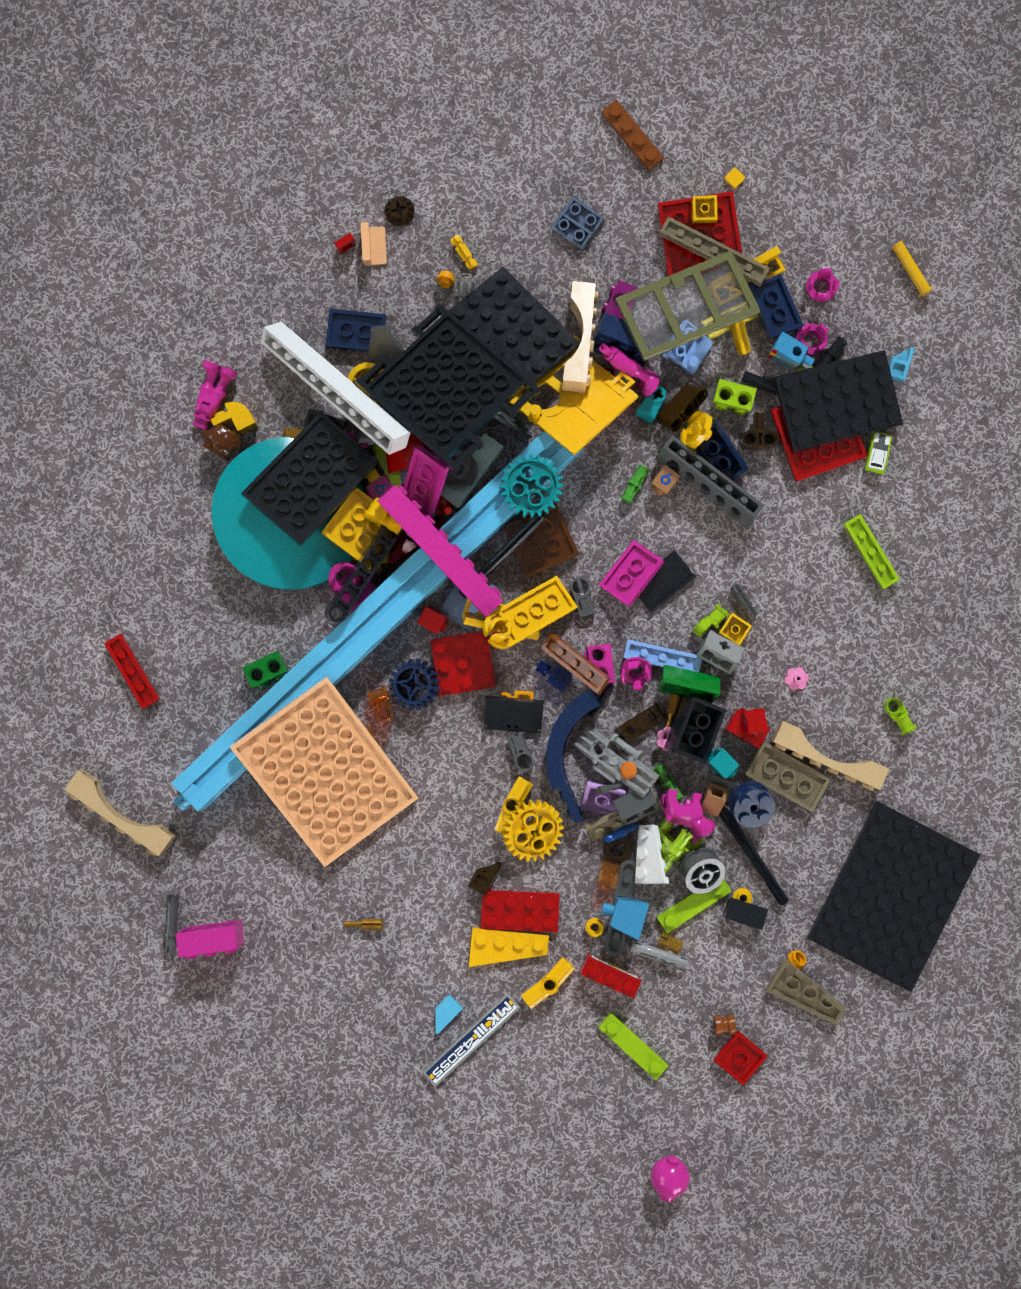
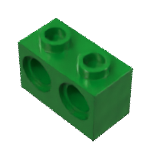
M275 651L242 667L251 688H258V690L268 687V682L274 679L276 682L280 681L289 672L280 651ZM274 662L280 665V669L276 673L271 670V665ZM258 670L262 672V679L260 681H256L254 678V673Z

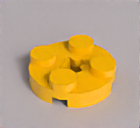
M702 411L695 412L687 420V423H689L687 428H683L681 431L680 441L692 450H695L697 446L704 440L707 441L712 435L710 430L712 416Z

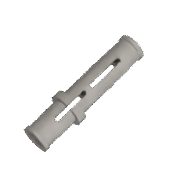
M635 940L632 941L629 951L663 962L666 966L672 965L686 970L689 960L688 957L672 953L673 951L662 950Z

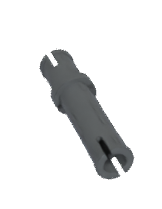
M167 894L166 925L163 936H165L164 954H176V933L179 932L177 931L179 895Z

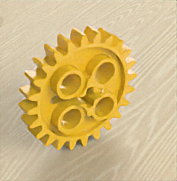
M538 799L535 804L532 800H529L528 805L522 802L521 808L515 806L516 812L509 811L511 818H505L508 824L502 825L506 831L501 834L505 838L503 842L507 845L508 851H511L514 857L517 855L519 860H522L524 857L527 862H529L530 858L536 862L537 856H540L543 860L545 853L550 856L549 850H556L554 844H560L561 842L557 838L563 836L559 831L564 829L560 824L563 820L558 817L560 815L559 812L552 805L549 806L545 801L541 803ZM532 816L531 820L526 822L527 817ZM545 823H548L547 827L542 828ZM524 833L521 838L517 839L519 834ZM540 840L537 845H534L535 841Z

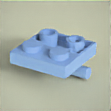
M683 320L680 325L683 335L698 330L689 321ZM674 334L669 341L676 339ZM704 336L665 352L662 357L666 360L672 359L688 374L694 375L713 342Z

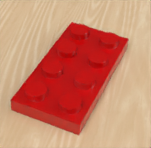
M489 890L486 896L482 895L481 929L558 933L560 893Z

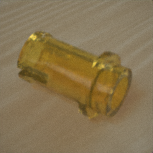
M662 931L660 934L662 938H659L657 943L672 949L673 952H679L683 945L681 938L676 939Z

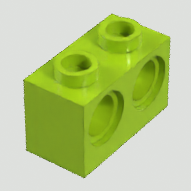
M719 379L711 405H714L718 410L726 411L729 409L733 410L734 414L744 416L749 414L752 409L757 388ZM725 392L728 394L729 399L722 400L719 394ZM744 397L747 400V404L741 405L738 402V398Z

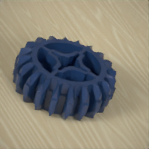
M408 659V663L402 661V667L399 665L395 667L398 673H391L395 678L389 679V682L394 684V686L389 687V690L395 691L391 696L398 697L395 702L397 704L402 702V708L408 706L409 710H413L415 706L416 710H421V705L423 708H427V702L432 704L434 702L432 697H438V694L434 692V690H440L439 686H435V683H439L440 679L434 678L438 675V672H431L434 667L432 665L427 667V661H423L421 664V659H416L415 663L413 659ZM413 669L410 678L402 680L405 673ZM420 671L425 674L428 683L422 681ZM415 682L422 686L414 687L412 684L407 683ZM402 686L407 688L409 698L404 694ZM427 689L426 694L421 699L416 700L419 691Z

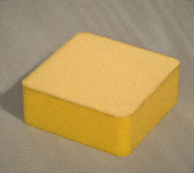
M733 168L725 176L724 180L733 189H736L744 181L745 176L737 168Z

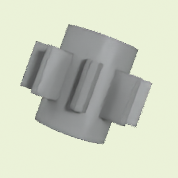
M459 274L458 279L454 281V291H458L460 296H467L472 291L477 290V279H472V274Z

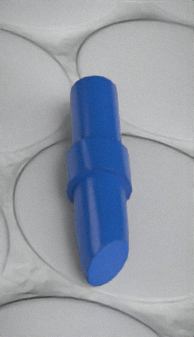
M635 822L619 828L617 831L606 836L604 841L611 842L625 837L628 833L639 829V826Z

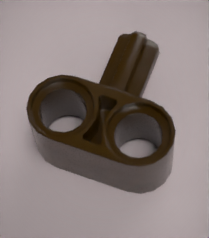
M755 412L753 414V430L745 431L739 439V445L744 450L768 451L778 443V435L774 431L764 430L765 413ZM745 436L752 437L753 444H747L744 439ZM764 437H770L772 445H767L764 442Z

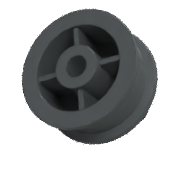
M698 848L682 857L679 865L680 877L685 881L687 888L697 894L708 893L717 888L722 883L726 873L724 864L719 860L717 854L709 848Z

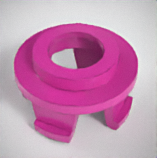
M822 268L809 276L806 282V291L813 300L825 302L836 294L840 281L836 280L835 276L831 273L832 269ZM822 280L827 283L828 289L825 293L815 291L814 285L817 281Z
M807 323L798 331L796 340L808 346L804 341L806 335L814 334L818 339L816 346H808L806 355H817L825 349L828 341V329L824 324Z
M341 562L331 568L328 581L334 591L338 592L342 586L337 582V574L341 571H346L350 574L354 565ZM359 576L353 578L355 586H359L361 583Z
M631 657L622 663L620 675L622 684L629 682L633 684L634 691L643 690L644 684L651 680L652 666L647 660L640 657ZM639 665L644 668L639 674L631 671V669H638Z

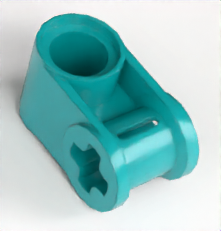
M658 386L653 394L642 401L635 415L652 424L665 400V389L662 386ZM659 392L660 398L654 399V394Z

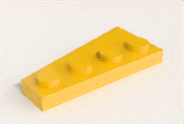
M473 927L469 967L547 955L549 934Z

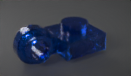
M541 660L540 663L536 664L537 668L535 670L544 676L548 673L550 676L546 682L563 692L573 677L557 665L553 671H550L551 666Z

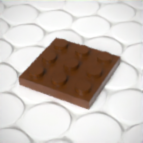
M556 502L553 503L555 509L548 507L549 514L541 511L545 520L514 550L526 578L579 556ZM530 514L526 515L525 518L522 517L503 526L509 540L531 519Z

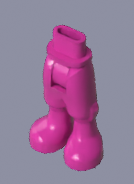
M604 343L600 345L599 350L604 354V359L608 360L617 370L626 373L630 377L639 378L637 388L646 397L653 394L660 381V377L656 373L641 367L640 363L635 359L627 357L621 350L613 346L608 347Z
M203 360L202 367L207 374L205 382L199 388L200 392L195 406L196 414L193 415L195 417L193 426L207 430L209 423H212L211 419L214 418L222 401L226 398V388L229 382L237 377L238 372ZM220 373L218 385L214 388V383Z

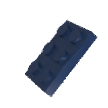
M781 274L765 279L761 287L755 284L749 285L760 309V313L757 315L768 340L779 337L782 331L787 334L804 326Z
M330 308L326 348L368 352L371 327L386 326L387 315Z

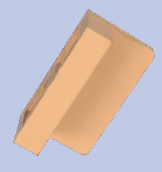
M368 222L361 223L362 259L364 266L386 265L385 227H369Z

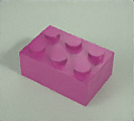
M242 920L184 927L176 933L178 957H185V960L197 958V955L204 954V957L215 956L216 952L224 951V954L235 953L245 943Z

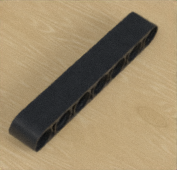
M382 525L326 608L325 616L328 621L341 622L345 619L404 530L403 528L398 535L393 532L391 538L386 536L385 530L387 528ZM376 544H380L382 547L380 554H377L374 550ZM366 560L371 562L370 570L364 568ZM355 576H359L361 579L359 586H355L353 583ZM344 592L350 594V600L347 603L342 599ZM334 608H337L340 612L339 617L336 619L331 615Z

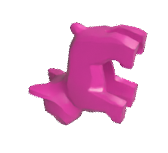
M669 789L666 791V794L661 796L660 803L666 821L687 826L693 835L691 838L692 844H695L700 838L708 837L714 832L715 823L703 815L700 803L702 794L693 793L691 800L686 799L683 805H680L676 798L678 795L677 790Z

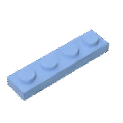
M627 639L623 655L624 659L640 657L647 660L651 665L660 667L669 665L695 672L700 671L702 659L696 657L697 655L629 639Z

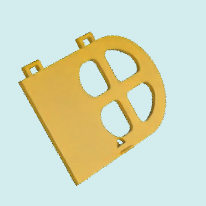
M574 335V337L581 343L582 340L576 335ZM577 349L536 383L538 387L546 384L559 394L560 400L557 405L549 409H541L539 405H531L527 402L519 410L528 418L529 422H533L535 427L539 426L574 456L639 398L630 389L635 383L632 378L624 372L614 377L594 360H592V368L588 369L587 374H591L590 386L586 385L585 393L562 391L563 383L556 379L554 374L565 365ZM623 377L629 381L627 384L621 380ZM520 392L509 403L513 405L524 394Z

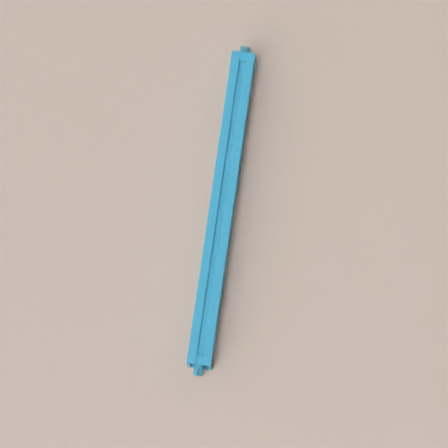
M543 431L515 458L521 462L522 455L526 459H529L530 454L533 455V459L540 455V461L547 457V464L549 465L554 462L552 469H559V472L556 474L558 476L583 452V448L574 456ZM515 458L510 462L513 465H516ZM508 465L504 468L505 470H511ZM527 468L523 470L522 474L528 478L533 475V471ZM504 469L440 528L448 535L447 541L451 545L455 543L461 549L462 553L460 555L465 560L467 558L470 559L516 515L517 508L509 510L511 503L505 504L504 500L507 496H501V493L505 491V489L500 488V485L505 484V482L501 481V477H507L503 472ZM519 477L516 478V480L521 481V482L527 484V485H528V490H531L532 488H534V489L538 490L539 492H541V490H539V489H537V488L535 487V483H534V482H532L531 484H528V483H526L525 481H523L521 478H519ZM542 478L539 483L541 486L546 487L550 480ZM517 485L513 488V492L520 495L524 492L522 486ZM537 495L531 496L530 501ZM419 548L187 769L171 782L181 793L173 800L175 805L180 804L178 808L185 811L191 804L197 811H201L212 804L247 770L231 750L230 746L326 676L336 686L449 579L446 574Z

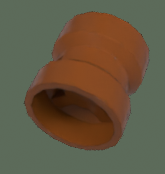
M733 1014L726 1017L714 1016L716 1036L723 1033H728L729 1035L736 1034V1023Z

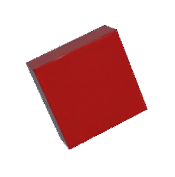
M351 233L334 242L340 255L356 245Z

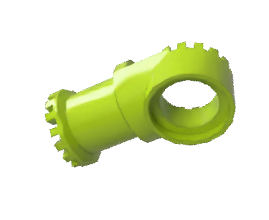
M716 604L712 613L704 619L702 618L693 628L692 632L700 638L703 635L702 633H705L704 630L707 631V628L709 629L710 626L718 629L722 620L730 614L724 608L721 609L722 606Z
M888 698L883 704L884 711L890 715L894 722L896 721L902 736L908 734V732L911 733L917 728L910 720L909 713L900 699ZM891 701H896L898 704V708L894 712L890 711L888 707Z

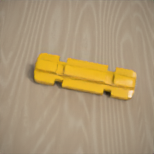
M459 235L451 238V244L453 247H456L455 250L462 261L466 262L465 266L467 269H475L478 263L475 259H472L473 256L465 243H462V238Z

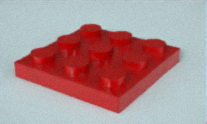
M483 631L430 640L435 671L438 672L436 677L440 679L438 683L440 696L496 687L490 646L487 641L488 636L485 637Z

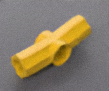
M520 776L517 778L503 802L495 831L500 833L506 831L502 827V825L508 824L505 818H511L509 811L516 812V809L509 810L506 807V803L509 800H514L520 808L534 784Z
M562 956L540 981L521 994L526 1004L532 1009L549 995L556 993L558 987L574 971L575 967ZM547 980H552L555 985L552 988H546L544 983Z

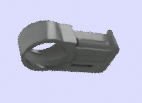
M582 577L574 579L570 588L575 604L578 607L579 617L595 614L596 610L593 611L594 606L591 596H589L591 594L589 582ZM581 580L585 582L587 585L585 593L583 591ZM577 581L580 594L575 593L573 590V583Z
M524 732L509 735L508 740L516 768L519 771L528 772L533 768L534 759L531 756L530 750H528L525 737H522ZM524 755L531 759V766L529 768ZM520 756L524 766V770L521 769L517 763L518 758Z

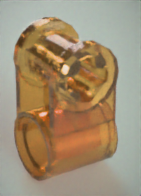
M386 685L372 692L370 690L367 691L376 718L380 722H391L394 719L395 712ZM383 709L390 711L388 719L384 720L381 718L380 714Z

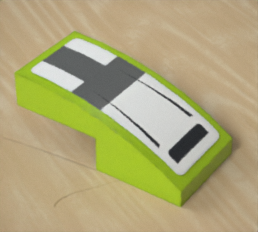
M878 431L872 433L870 448L867 453L868 457H866L865 471L884 474L892 435Z

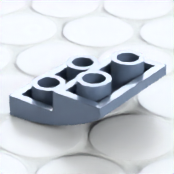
M573 196L551 228L583 250L605 218Z

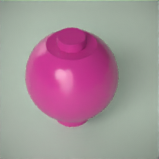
M668 1156L659 1159L653 1165L650 1179L654 1190L659 1194V1198L665 1202H672L674 1198L681 1196L687 1190L690 1175L686 1165L675 1156Z

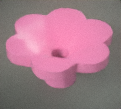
M791 668L787 671L788 676L785 677V683L789 685L791 690L795 691L798 688L804 689L806 687L809 676L804 673L803 668Z
M668 726L664 730H660L657 735V745L665 751H668L664 746L671 727Z

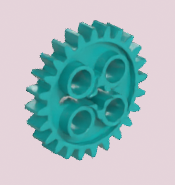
M530 454L529 459L522 455L521 462L515 458L516 465L508 464L511 469L510 471L504 469L503 472L507 477H501V481L505 482V484L500 485L501 489H505L501 496H507L504 503H511L509 510L517 508L516 515L522 511L524 518L527 513H530L531 518L534 517V513L541 517V511L549 514L548 507L555 509L553 502H560L556 496L563 494V492L558 490L564 486V484L558 483L563 477L556 476L559 469L553 470L554 462L548 465L547 457L540 461V455L536 459H533L532 454ZM527 468L533 471V475L528 478L522 474L523 470ZM519 477L528 484L534 482L535 487L541 491H545L547 495H543L541 492L534 488L528 490V485L516 480V478ZM542 478H548L551 484L548 487H543L539 481ZM517 485L522 486L524 492L520 495L513 492V488ZM538 495L541 498V502L533 504L530 501V497Z

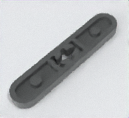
M631 859L620 863L612 905L615 904L617 897L634 898L636 862ZM608 922L604 947L608 954L617 956L624 949L626 934L611 927Z

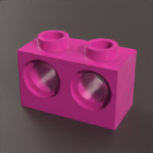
M611 644L588 646L587 651H584V657L610 677L608 683H614ZM595 650H600L603 653V658L600 661L593 659L592 654Z

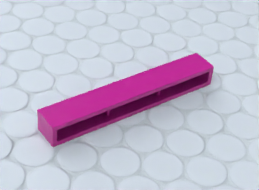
M393 485L377 502L473 605L487 617L503 602L500 598L502 594L495 586L491 588L487 584L489 580L482 572L478 574L473 569L475 565L469 558L465 560L460 555L462 551L455 543L451 545L447 541L449 537L442 529L438 531L433 526L435 521L428 514L424 516L420 512L422 507L415 500L411 502L406 497L409 493L401 485L399 487Z

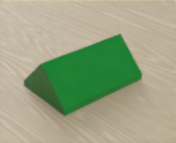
M663 665L657 691L677 694L683 697L684 694L713 703L720 695V677Z

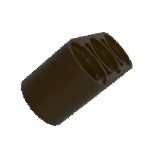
M693 380L688 381L659 413L657 422L669 431L677 432L706 400L708 390Z

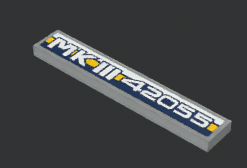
M507 992L429 1064L422 1073L436 1087L519 1010L521 1006Z

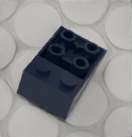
M605 312L592 338L594 340L593 351L602 355L603 353L599 350V347L604 343L608 347L613 346L621 350L627 357L635 359L643 367L648 360H642L624 320Z

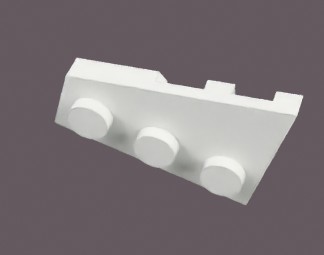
M653 824L638 825L635 883L669 884V879L665 877L664 872L666 867L665 860H662L660 851L662 844L658 826Z

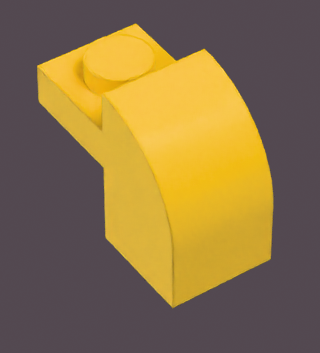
M238 402L225 403L228 411H220L211 419L214 427L219 424L226 426L233 422L241 435L258 427L252 413Z
M375 498L365 512L364 517L377 526L381 527L383 525L398 535L402 527L377 502L379 498Z

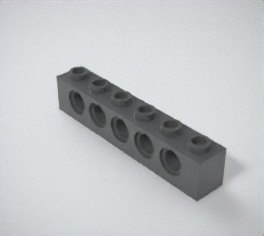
M673 435L655 457L657 461L664 466L667 465L679 474L682 480L745 528L764 507L760 501Z

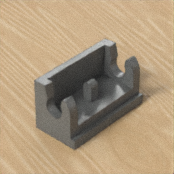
M651 789L645 798L633 791L613 801L624 826L659 810L658 803Z

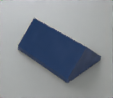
M716 421L710 429L712 431L711 437L697 446L695 451L699 456L734 481L746 473L749 467L718 421Z

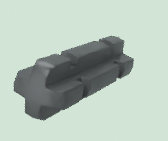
M738 583L732 586L730 590L733 595L737 596L736 599L742 609L746 610L748 618L751 619L757 616L758 611L755 607H752L753 604L747 594L742 591L741 585Z

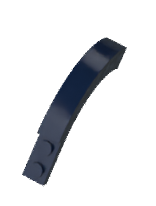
M592 689L576 697L562 711L551 730L546 750V766L552 790L561 789L559 791L561 800L563 802L566 801L569 808L567 809L568 816L571 820L574 819L575 823L582 821L584 816L566 775L564 754L567 740L575 725L587 713L602 706L597 694Z

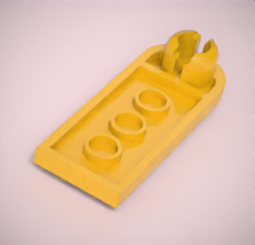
M555 576L491 612L483 622V634L487 637L500 630V633L493 634L487 641L498 649H508L571 613L578 607L559 578Z

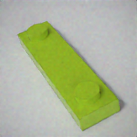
M861 514L842 524L881 590L900 580Z
M723 879L722 883L714 890L703 894L692 892L656 917L668 934L730 893L731 889Z
M612 1012L599 1024L598 1028L655 1080L669 1066Z

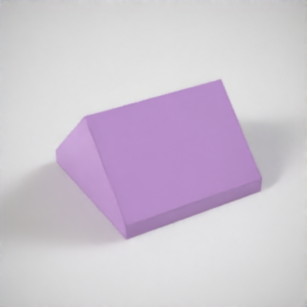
M586 780L580 809L603 815L616 811L613 801L624 796L626 790L618 788L609 790L607 793L598 794L597 787L606 784Z

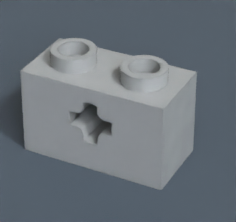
M710 630L703 640L696 657L731 674L738 665L744 648Z

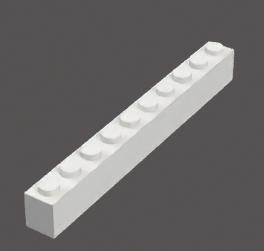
M279 322L264 327L261 344L390 455L406 448L411 432L284 323Z

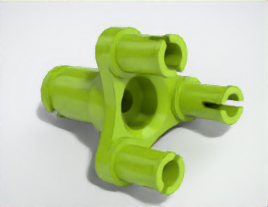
M666 817L660 825H657L662 844L661 856L666 864L664 868L665 874L675 861H679L689 852L698 849L706 839V837L700 838L695 844H692L691 838L693 835L690 832L686 833L687 830L682 829L675 839L669 833L675 823L667 822Z

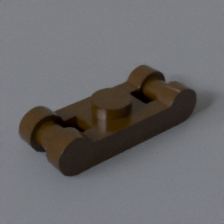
M658 702L615 728L618 734L621 733L624 738L623 741L629 744L667 719L665 713L662 714ZM652 712L656 717V719H654L653 721H651L648 717V715ZM630 726H632V728L635 731L631 735L627 730V728Z

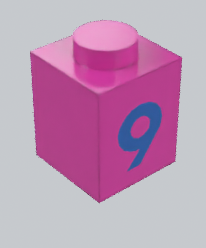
M383 475L366 486L368 490L366 495L373 500L380 498L392 485L387 477Z

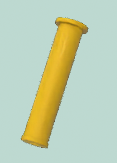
M903 241L895 244L892 250H894L918 289L919 297L930 292L933 287H930Z

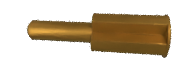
M677 694L670 695L666 711L669 714L665 727H671L674 715H677L682 696Z
M383 919L344 921L343 926L362 927V930H382Z

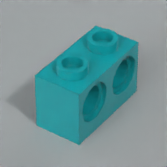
M717 747L707 760V764L724 779L727 777L732 778L738 772L736 768L740 766L720 747Z

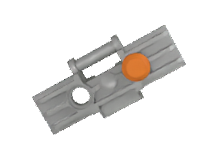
M586 723L571 745L595 763L593 769L597 773L602 774L612 784H617L621 781L643 798H645L660 776L640 762L644 753L641 750L637 751L620 739L617 733L608 739ZM598 744L604 746V752L600 755L595 752ZM615 744L631 755L628 761L612 750Z

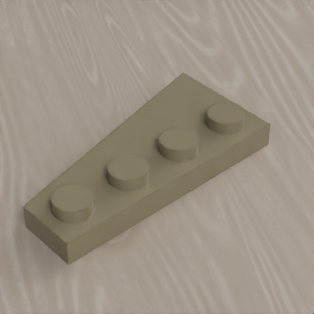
M786 958L782 960L766 986L767 992L834 1025H837L845 1012L843 1004Z

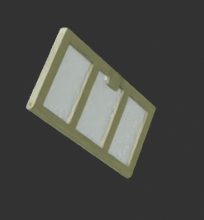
M732 251L615 298V303L643 361L760 313L758 304Z

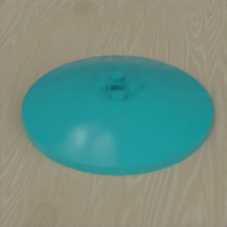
M291 437L273 438L259 442L235 457L226 467L216 485L211 513L216 539L229 562L249 579L261 585L281 590H300L320 585L328 581L329 572L334 565L341 562L350 563L353 559L321 534L341 505L300 547L241 495L249 484L294 439ZM360 484L357 488L364 492Z

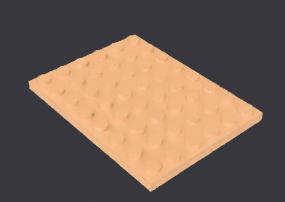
M327 676L230 746L231 750L324 867L418 799L416 793Z

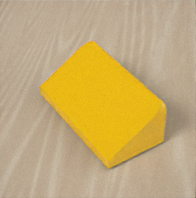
M744 320L730 325L737 354L745 355L749 353L751 347Z

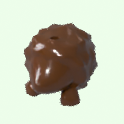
M223 424L216 425L210 430H202L201 436L205 441L202 446L226 461L236 457L241 450L242 441L240 435Z

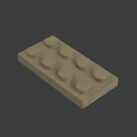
M764 741L744 773L749 778L812 813L831 781L829 777Z

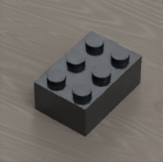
M684 694L664 748L706 764L727 710L694 696Z

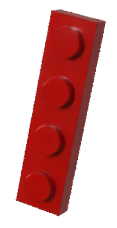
M119 634L105 642L104 645L141 708L145 709L161 700L123 634Z

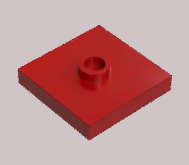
M736 1030V1034L729 1038L715 1055L713 1061L744 1086L768 1055L739 1030Z

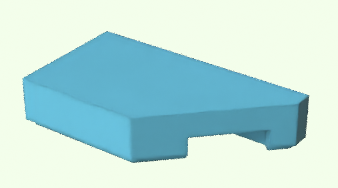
M914 347L890 359L889 368L893 380L905 381Z
M450 994L435 1009L437 1034L463 1009Z

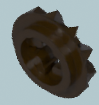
M395 195L394 198L388 199L385 206V216L391 224L404 226L411 222L414 217L415 209L410 199L403 195ZM397 204H399L401 208H404V210H402V217H400V214H398V212H394L397 210Z
M628 835L616 839L619 844L626 843V845L621 847V855L617 850H611L615 847V841L603 842V853L608 860L614 863H622L631 857L633 842Z

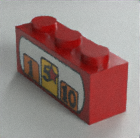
M588 952L579 969L581 975L633 999L642 982L640 976Z

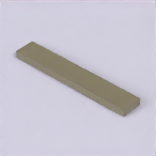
M669 216L659 232V236L706 260L732 251L745 280L761 287L770 270L769 267ZM727 262L718 265L732 272Z

